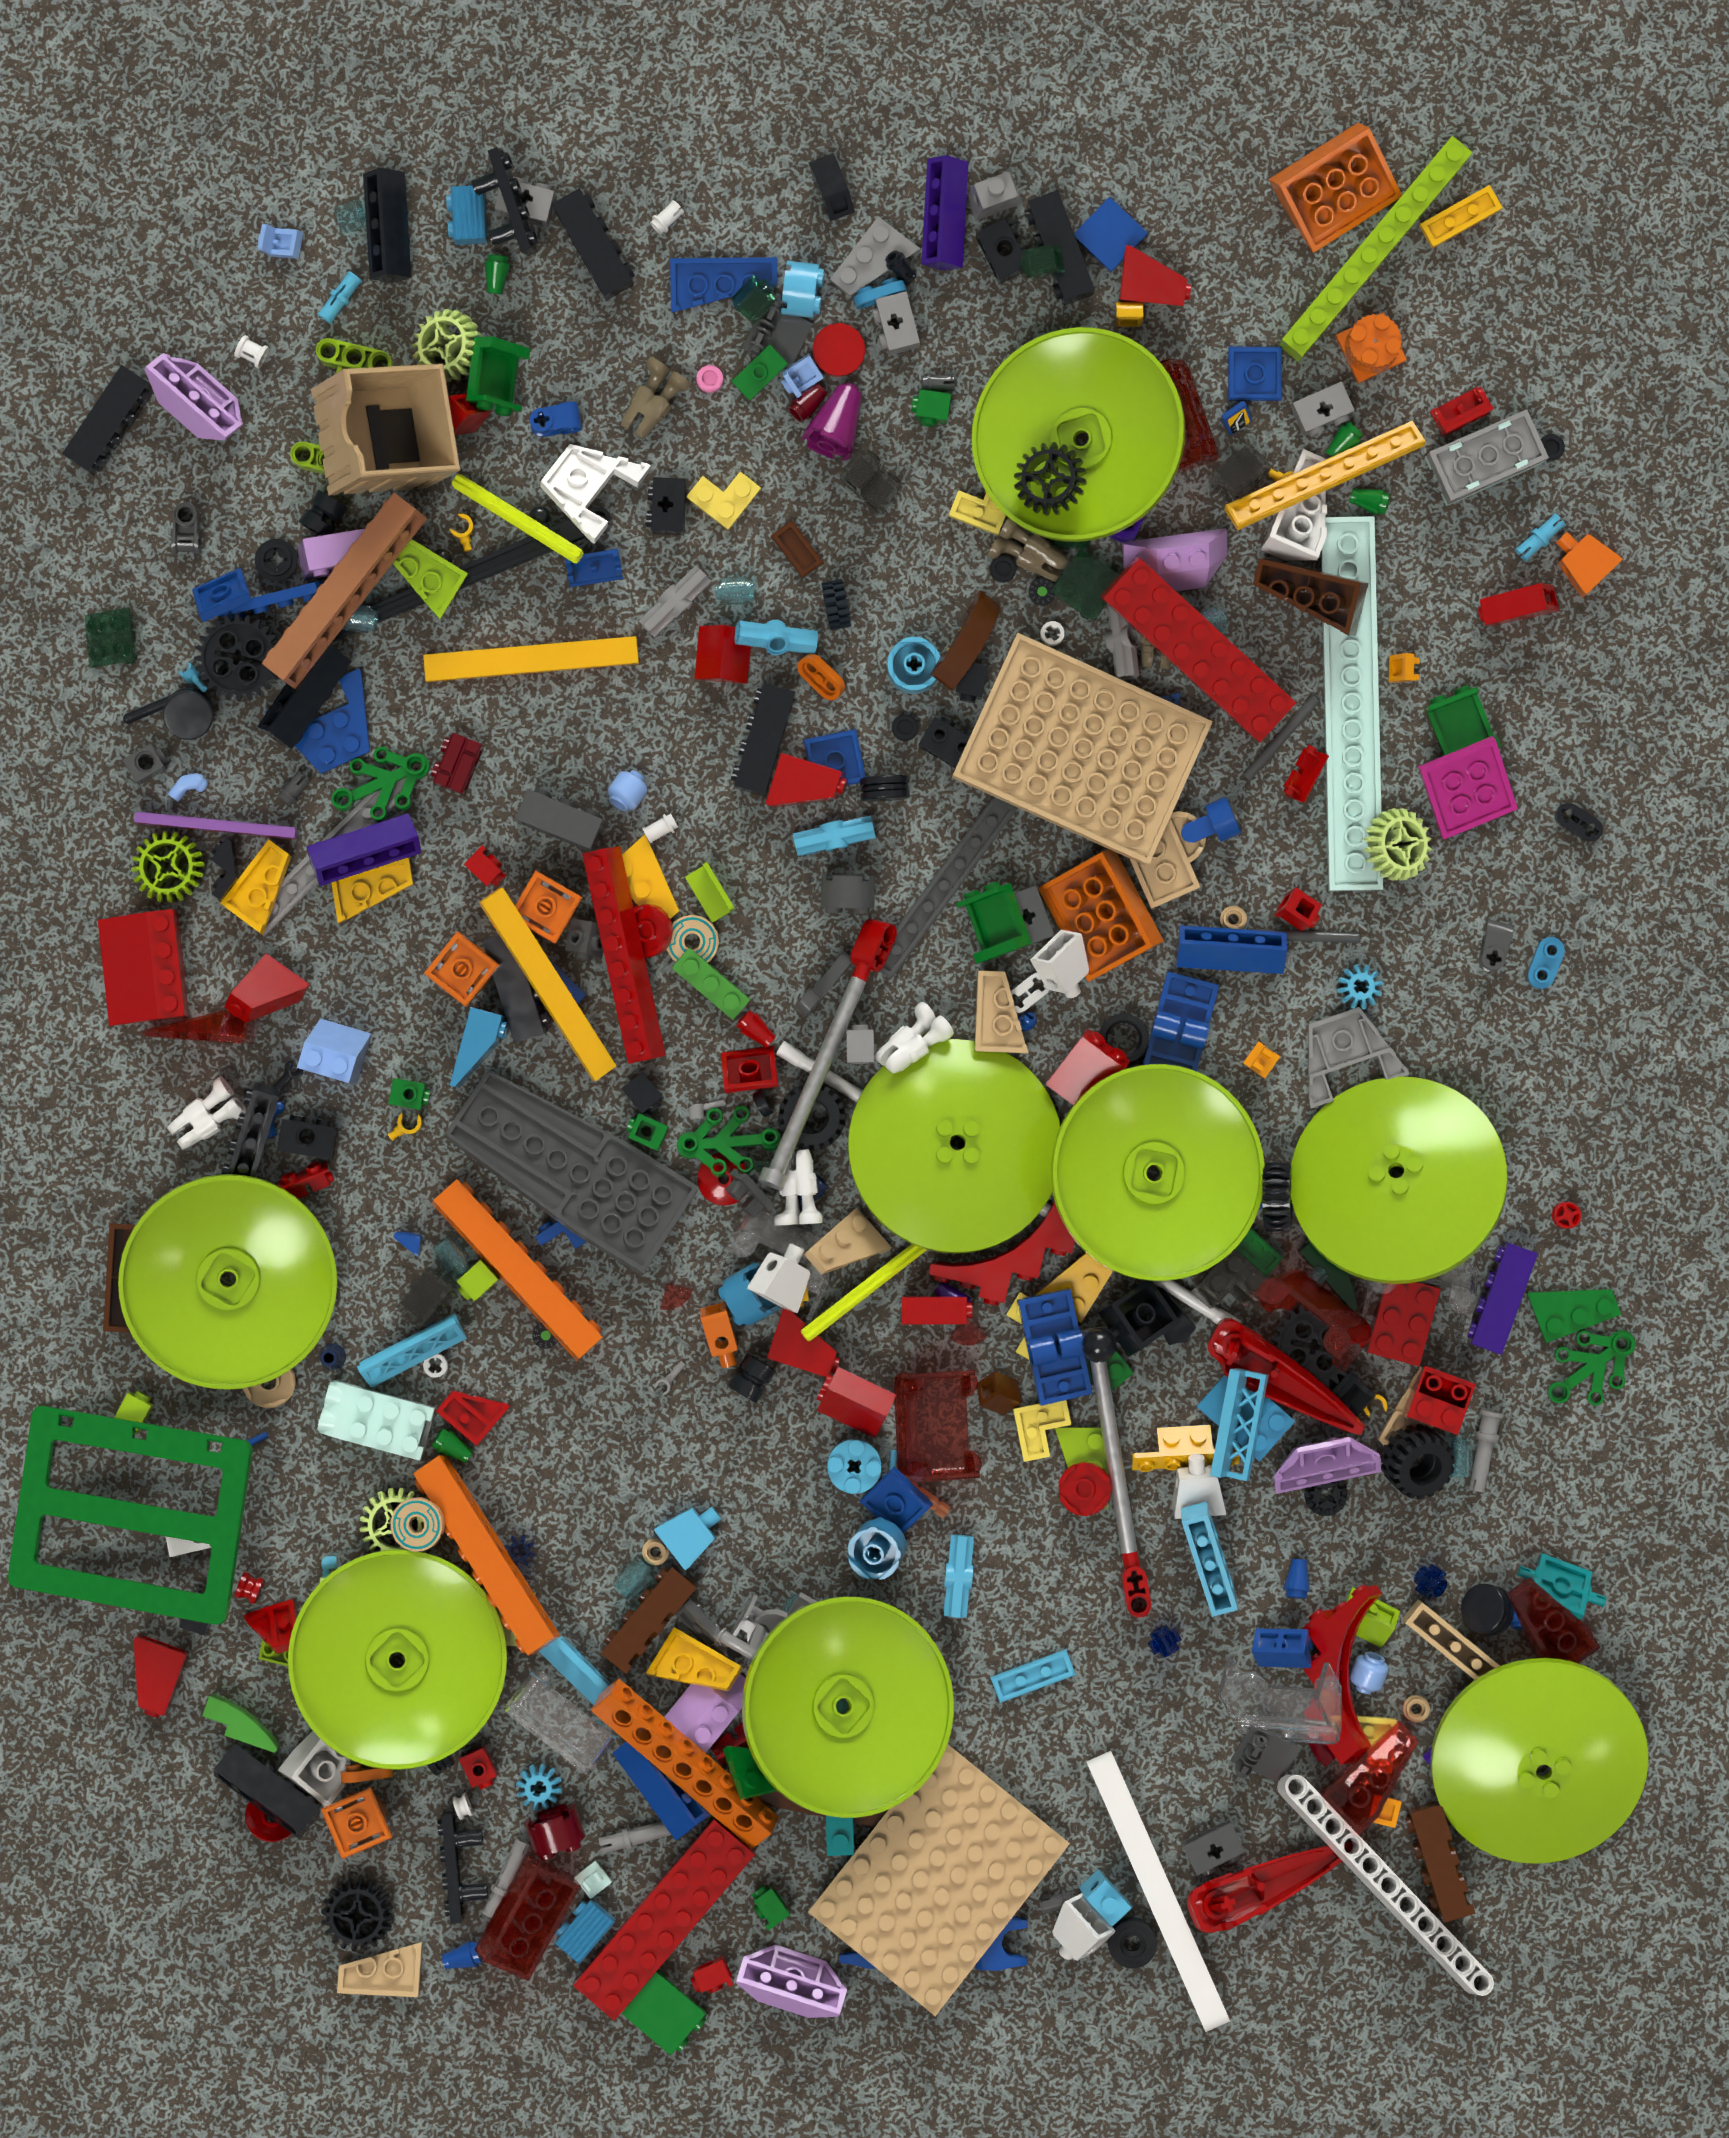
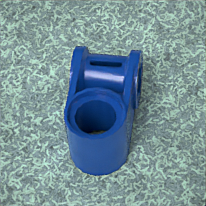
M564 402L555 406L538 408L530 415L531 430L539 437L570 434V431L575 433L583 429L577 402ZM538 418H544L546 421L545 427H540Z

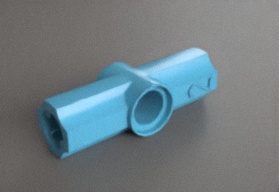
M771 620L766 624L739 621L736 624L734 641L735 644L766 648L772 655H781L787 651L813 654L817 649L818 632L786 627L785 623L780 620Z
M871 816L855 818L845 822L843 820L822 824L819 828L793 833L798 856L813 854L823 850L830 852L835 848L841 847L843 849L849 847L850 844L876 839Z
M951 1534L949 1561L946 1563V1577L944 1581V1587H946L944 1616L967 1618L969 1589L972 1587L973 1565L971 1564L974 1536Z

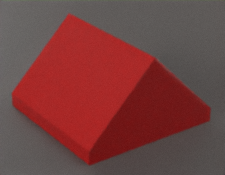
M728 625L699 626L694 680L748 684L751 646L735 644L736 627Z
M774 1046L721 1053L725 1094L779 1087Z

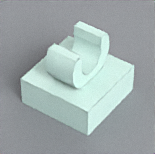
M596 1860L574 1876L590 1899L612 1883L610 1877Z

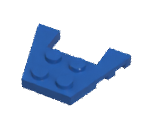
M360 668L345 674L343 678L339 679L349 703L309 723L303 732L302 739L295 745L321 774L370 753L363 677Z

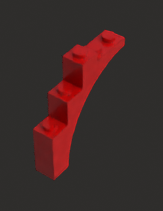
M1054 1201L1044 1220L1028 1237L1013 1248L994 1257L975 1262L950 1263L932 1260L929 1274L934 1275L933 1279L936 1281L949 1283V1279L960 1282V1286L969 1289H975V1286H980L979 1297L984 1298L983 1302L998 1306L999 1302L1005 1303L1012 1272L1017 1273V1278L1032 1281L1033 1277L1039 1278L1045 1248H1051L1050 1252L1053 1254L1066 1256V1253L1072 1254L1075 1240L1062 1222Z
M1362 1585L1351 1593L1353 1597L1348 1602L1344 1601L1334 1609L1325 1611L1319 1609L1309 1616L1310 1621L1303 1627V1629L1309 1631L1311 1640L1320 1651L1311 1657V1668L1303 1669L1320 1693L1309 1702L1311 1706L1304 1711V1714L1340 1765L1354 1762L1372 1747L1360 1726L1353 1707L1350 1691L1349 1664L1352 1645L1359 1625L1369 1608L1383 1594L1377 1585L1367 1587Z

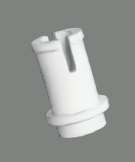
M672 200L657 216H652L653 220L650 224L659 234L667 233L669 231L668 227L684 214V210L679 209L681 206L676 201Z
M670 813L667 816L663 814V818L642 829L649 842L653 843V841L669 832L675 833L674 830L678 826Z

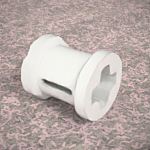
M244 335L236 347L234 356L237 358L242 357L254 363L255 367L259 369L269 353V347L266 345L262 347L250 341L249 337Z

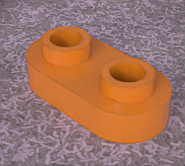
M807 654L798 662L797 669L800 676L823 698L833 701L844 693L845 683L843 679L818 655Z
M360 1763L345 1765L346 1769L340 1771L341 1783L363 1782L394 1776L393 1769L362 1767Z

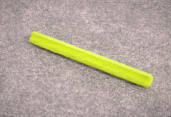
M457 474L452 480L451 484L456 490L571 562L578 563L583 557L582 549L462 474Z
M913 1244L908 1246L801 1330L803 1337L807 1341L814 1339L922 1255L927 1249Z

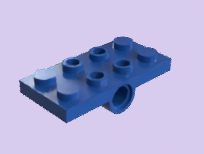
M1167 971L1149 1038V1045L1146 1049L1142 1065H1175L1197 1072L1209 1031V1023L1219 989L1218 984Z
M1066 1288L1017 1300L1039 1405H1047L1093 1394L1085 1355L1082 1351L1083 1335L1078 1326L1071 1289Z

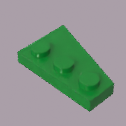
M1612 1289L1526 1293L1545 1343L1621 1315Z
M726 1746L723 1749L740 1800L777 1791L758 1768L749 1748Z

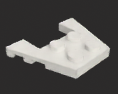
M569 444L541 480L540 487L580 531L595 544L608 527V521L587 508L613 475L638 488L648 475L651 465L641 462V465L628 462V458L620 456L617 459L604 456L603 452Z

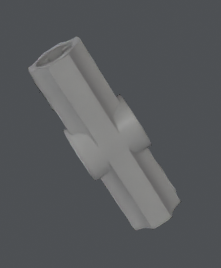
M695 565L676 585H671L658 598V603L639 620V623L651 636L656 638L674 619H679L681 617L680 614L686 608L689 609L693 605V601L709 587L712 581Z
M1108 606L1110 631L1106 633L1105 641L1109 651L1113 653L1115 677L1123 681L1138 679L1139 667L1136 648L1141 644L1140 634Z

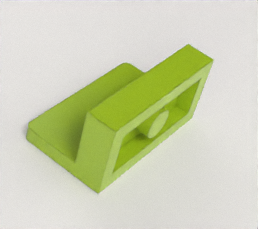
M706 862L702 864L701 868L685 876L709 919L714 923L734 911L735 908Z
M1351 1588L1347 1595L1346 1602H1348L1353 1597L1351 1593L1356 1588ZM1377 1600L1366 1613L1359 1625L1356 1636L1380 1648L1383 1647L1395 1630L1400 1611Z

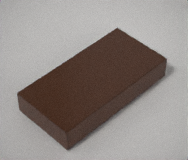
M792 520L770 536L802 579L824 564Z

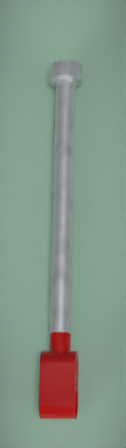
M869 918L861 928L851 952L852 964L856 966L772 1162L769 1168L763 1167L758 1178L759 1182L780 1191L784 1189L788 1179L784 1175L869 975L871 971L879 972L882 970L896 940L897 929L894 924Z
M1106 1326L1081 1330L1084 1338L1085 1334L1092 1329L1102 1328L1107 1330ZM1090 1361L1124 1565L1120 1574L1124 1602L1132 1616L1141 1618L1150 1612L1151 1599L1147 1575L1139 1563L1107 1361L1102 1363ZM1132 1571L1140 1575V1577L1136 1578L1139 1590H1134L1133 1583L1130 1579H1127V1577L1131 1576ZM1136 1597H1142L1145 1600V1605L1140 1610H1133L1131 1608V1602Z

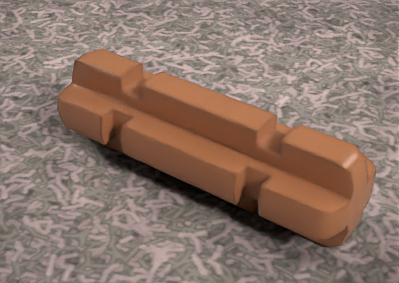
M908 1479L933 1503L929 1510H934V1513L940 1518H945L950 1511V1506L943 1501H938L939 1498L923 1487L919 1488L917 1483Z

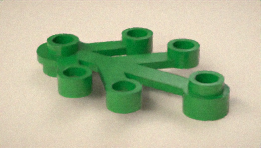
M385 747L376 748L373 756L377 763L385 765L389 762L401 767L392 772L367 764L360 758L353 759L349 764V768L354 775L362 776L364 774L376 779L352 791L345 788L335 790L331 797L332 804L337 810L345 812L354 806V802L381 790L376 804L370 810V815L376 822H383L388 816L386 807L396 782L406 778L401 793L396 795L394 803L399 810H408L412 805L410 797L417 780L424 778L430 770V763L423 754L413 753L408 757L389 752ZM380 752H386L384 759H378ZM356 763L362 764V768L359 771L354 770ZM415 764H421L420 770L413 771ZM348 798V803L340 805L341 799ZM407 798L405 805H399L400 799ZM377 810H383L382 816L375 817Z
M738 1106L734 1109V1116L714 1138L704 1139L714 1126L720 1125L723 1121L721 1110L712 1108L707 1112V1119L694 1133L687 1132L679 1137L677 1150L686 1159L697 1158L711 1169V1173L715 1177H722L726 1174V1163L721 1159L715 1160L705 1150L716 1149L737 1166L741 1174H750L754 1169L753 1161L749 1157H742L732 1148L761 1145L766 1151H775L781 1141V1135L776 1129L767 1128L761 1134L731 1136L741 1124L746 1123L750 1118L748 1108ZM742 1110L747 1114L744 1118H738L736 1116L737 1113ZM718 1113L720 1117L718 1120L713 1121L710 1119V1115ZM769 1134L775 1136V1139L771 1142L765 1139ZM688 1141H693L695 1146L689 1149L685 1147V1144ZM744 1162L750 1164V1168L747 1170H743L740 1166ZM720 1164L724 1168L721 1172H716L714 1167Z
M1584 1330L1576 1334L1575 1340L1580 1346L1586 1347L1594 1344L1607 1347L1600 1354L1572 1351L1563 1346L1558 1347L1554 1352V1357L1558 1362L1566 1363L1573 1361L1586 1364L1563 1382L1551 1383L1547 1389L1548 1398L1552 1402L1559 1404L1566 1402L1569 1399L1570 1390L1593 1373L1591 1390L1587 1394V1401L1594 1406L1600 1405L1604 1400L1602 1388L1606 1362L1613 1357V1374L1609 1376L1608 1384L1614 1389L1623 1388L1625 1385V1378L1623 1376L1626 1356L1634 1351L1636 1346L1635 1338L1628 1331L1619 1330L1610 1337L1594 1335ZM1586 1333L1589 1337L1588 1342L1585 1344L1579 1340L1580 1335ZM1621 1338L1626 1341V1346L1623 1349L1617 1346V1341ZM1564 1349L1567 1351V1358L1561 1360L1558 1357V1352ZM1615 1376H1619L1621 1378V1384L1619 1386H1614L1612 1384V1379ZM1556 1387H1560L1562 1389V1395L1560 1397H1555L1553 1395V1390ZM1594 1392L1600 1395V1400L1596 1403L1591 1401V1395Z

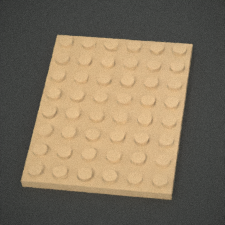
M1017 633L952 778L1148 867L1213 721Z
M947 1744L944 1755L930 1778L912 1796L897 1806L890 1808L808 1912L936 2016L1070 1843Z

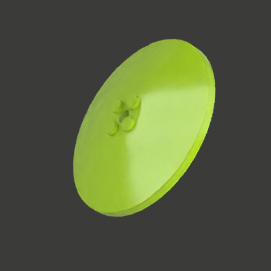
M1089 327L1062 329L1047 333L1024 344L1004 360L993 373L979 398L975 410L971 438L972 453L979 479L985 491L995 505L1017 525L1038 536L1052 540L1067 542L1091 541L1108 537L1132 526L1149 513L1162 499L1171 486L1182 459L1186 431L1185 416L1179 393L1170 375L1154 355L1142 345L1119 333L1105 329ZM1080 433H1086L1089 436V440L1084 446L1075 444V438ZM1052 442H1056L1058 449L1064 444L1068 447V452L1074 450L1077 453L1076 458L1082 459L1083 464L1080 467L1085 468L1087 473L1081 477L1086 479L1087 484L1079 486L1084 491V495L1075 494L1074 496L1078 500V504H1073L1072 501L1067 503L1070 507L1069 511H1066L1061 506L1060 514L1055 515L1051 508L1050 514L1045 516L1042 509L1039 513H1035L1033 506L1027 508L1024 505L1025 500L1019 499L1018 494L1020 490H1016L1014 487L1019 480L1014 478V474L1022 472L1017 467V463H1026L1023 454L1031 457L1033 455L1031 452L1032 447H1035L1039 452L1041 451L1042 443H1045L1048 449H1050ZM1057 460L1059 473L1071 476L1068 464ZM1046 461L1038 465L1034 471L1043 469ZM1051 474V477L1045 481L1050 484V480L1055 479V476ZM1030 482L1033 494L1044 498L1042 485ZM1067 487L1059 488L1056 491L1055 497L1063 493Z
M948 1039L943 1042H937L928 1047V1054L918 1061L910 1063L901 1072L893 1074L886 1069V1066L880 1068L866 1085L856 1103L848 1133V1159L855 1186L870 1212L882 1225L899 1238L918 1247L942 1253L981 1251L1009 1240L1034 1220L1052 1194L1051 1159L1056 1136L1060 1129V1122L1049 1094L1037 1077L1019 1060L1008 1053L974 1051L975 1041ZM953 1136L962 1137L965 1142L964 1148L954 1150L950 1146V1139Z
M1149 1064L1128 1068L1109 1075L1093 1085L1075 1102L1067 1113L1056 1136L1051 1159V1184L1056 1208L1062 1222L1075 1242L1090 1257L1106 1268L1124 1276L1148 1281H1169L1193 1276L1211 1268L1227 1257L1240 1244L1250 1230L1260 1208L1262 1200V1175L1265 1163L1260 1139L1253 1122L1239 1101L1228 1090L1206 1075L1188 1068L1167 1064ZM1152 1165L1156 1166L1160 1171V1176L1156 1181H1152L1147 1177V1169Z
M1403 1076L1388 1080L1380 1078L1361 1083L1334 1097V1101L1324 1105L1315 1114L1300 1136L1291 1162V1200L1302 1231L1315 1249L1329 1262L1353 1276L1378 1283L1406 1284L1438 1277L1458 1267L1473 1256L1492 1234L1502 1214L1507 1196L1508 1174L1505 1153L1500 1138L1487 1116L1467 1097L1450 1087L1427 1079ZM1399 1166L1404 1169V1173L1401 1177L1393 1178L1389 1175L1390 1169Z
M233 1174L213 1175L186 1182L172 1189L153 1203L141 1216L127 1239L122 1253L118 1280L119 1299L124 1319L133 1338L144 1353L160 1368L185 1382L197 1386L226 1390L242 1389L269 1382L283 1375L301 1362L316 1346L329 1324L334 1309L337 1292V1270L334 1254L323 1227L314 1214L298 1198L285 1189L259 1178ZM224 1272H232L236 1276V1280L232 1285L226 1286L221 1283L220 1276Z
M387 1550L370 1553L342 1565L328 1575L313 1590L302 1606L291 1633L288 1651V1672L291 1690L303 1718L313 1732L331 1749L354 1762L369 1767L394 1770L412 1769L437 1762L466 1745L481 1730L493 1713L503 1689L507 1666V1650L503 1627L495 1608L488 1601L484 1590L474 1579L454 1564L437 1556L418 1551L412 1552L410 1550ZM393 1653H401L404 1656L405 1663L401 1668H394L390 1665L389 1657Z
M835 1597L813 1602L782 1620L767 1635L754 1655L747 1672L742 1697V1719L747 1744L752 1757L765 1778L778 1792L798 1806L815 1813L840 1818H858L884 1812L902 1803L918 1791L930 1778L944 1755L949 1742L954 1716V1696L949 1671L941 1652L929 1634L915 1620L901 1610L884 1602L862 1597ZM841 1698L848 1702V1710L844 1714H840L836 1709V1704Z
M1533 1658L1515 1661L1497 1667L1474 1680L1447 1708L1436 1730L1431 1751V1776L1440 1806L1443 1807L1444 1814L1453 1827L1479 1849L1493 1856L1519 1863L1538 1864L1563 1861L1583 1854L1603 1843L1631 1815L1643 1792L1648 1771L1647 1738L1639 1716L1625 1694L1599 1672L1572 1661L1553 1658ZM1541 1765H1548L1550 1767V1771L1546 1775H1538L1536 1770Z

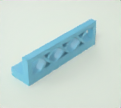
M454 1313L359 1362L360 1365L357 1368L372 1388L467 1338L458 1317Z
M1240 1368L1230 1369L1210 1476L1219 1478L1230 1477L1249 1481L1269 1375ZM1247 1377L1260 1379L1258 1391L1250 1395L1245 1387ZM1249 1402L1254 1409L1253 1418L1246 1422L1241 1415V1408ZM1245 1429L1249 1436V1442L1246 1446L1240 1448L1236 1441V1435L1239 1431ZM1238 1455L1244 1462L1243 1474L1230 1471L1232 1459Z
M562 1635L539 1651L593 1705L599 1694L611 1685Z

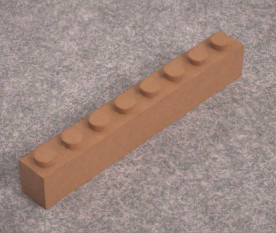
M393 493L383 503L381 510L375 518L367 524L357 541L352 543L344 558L335 565L330 576L318 587L313 598L301 609L296 620L284 631L282 638L275 647L267 653L262 664L296 689L427 518L396 493Z

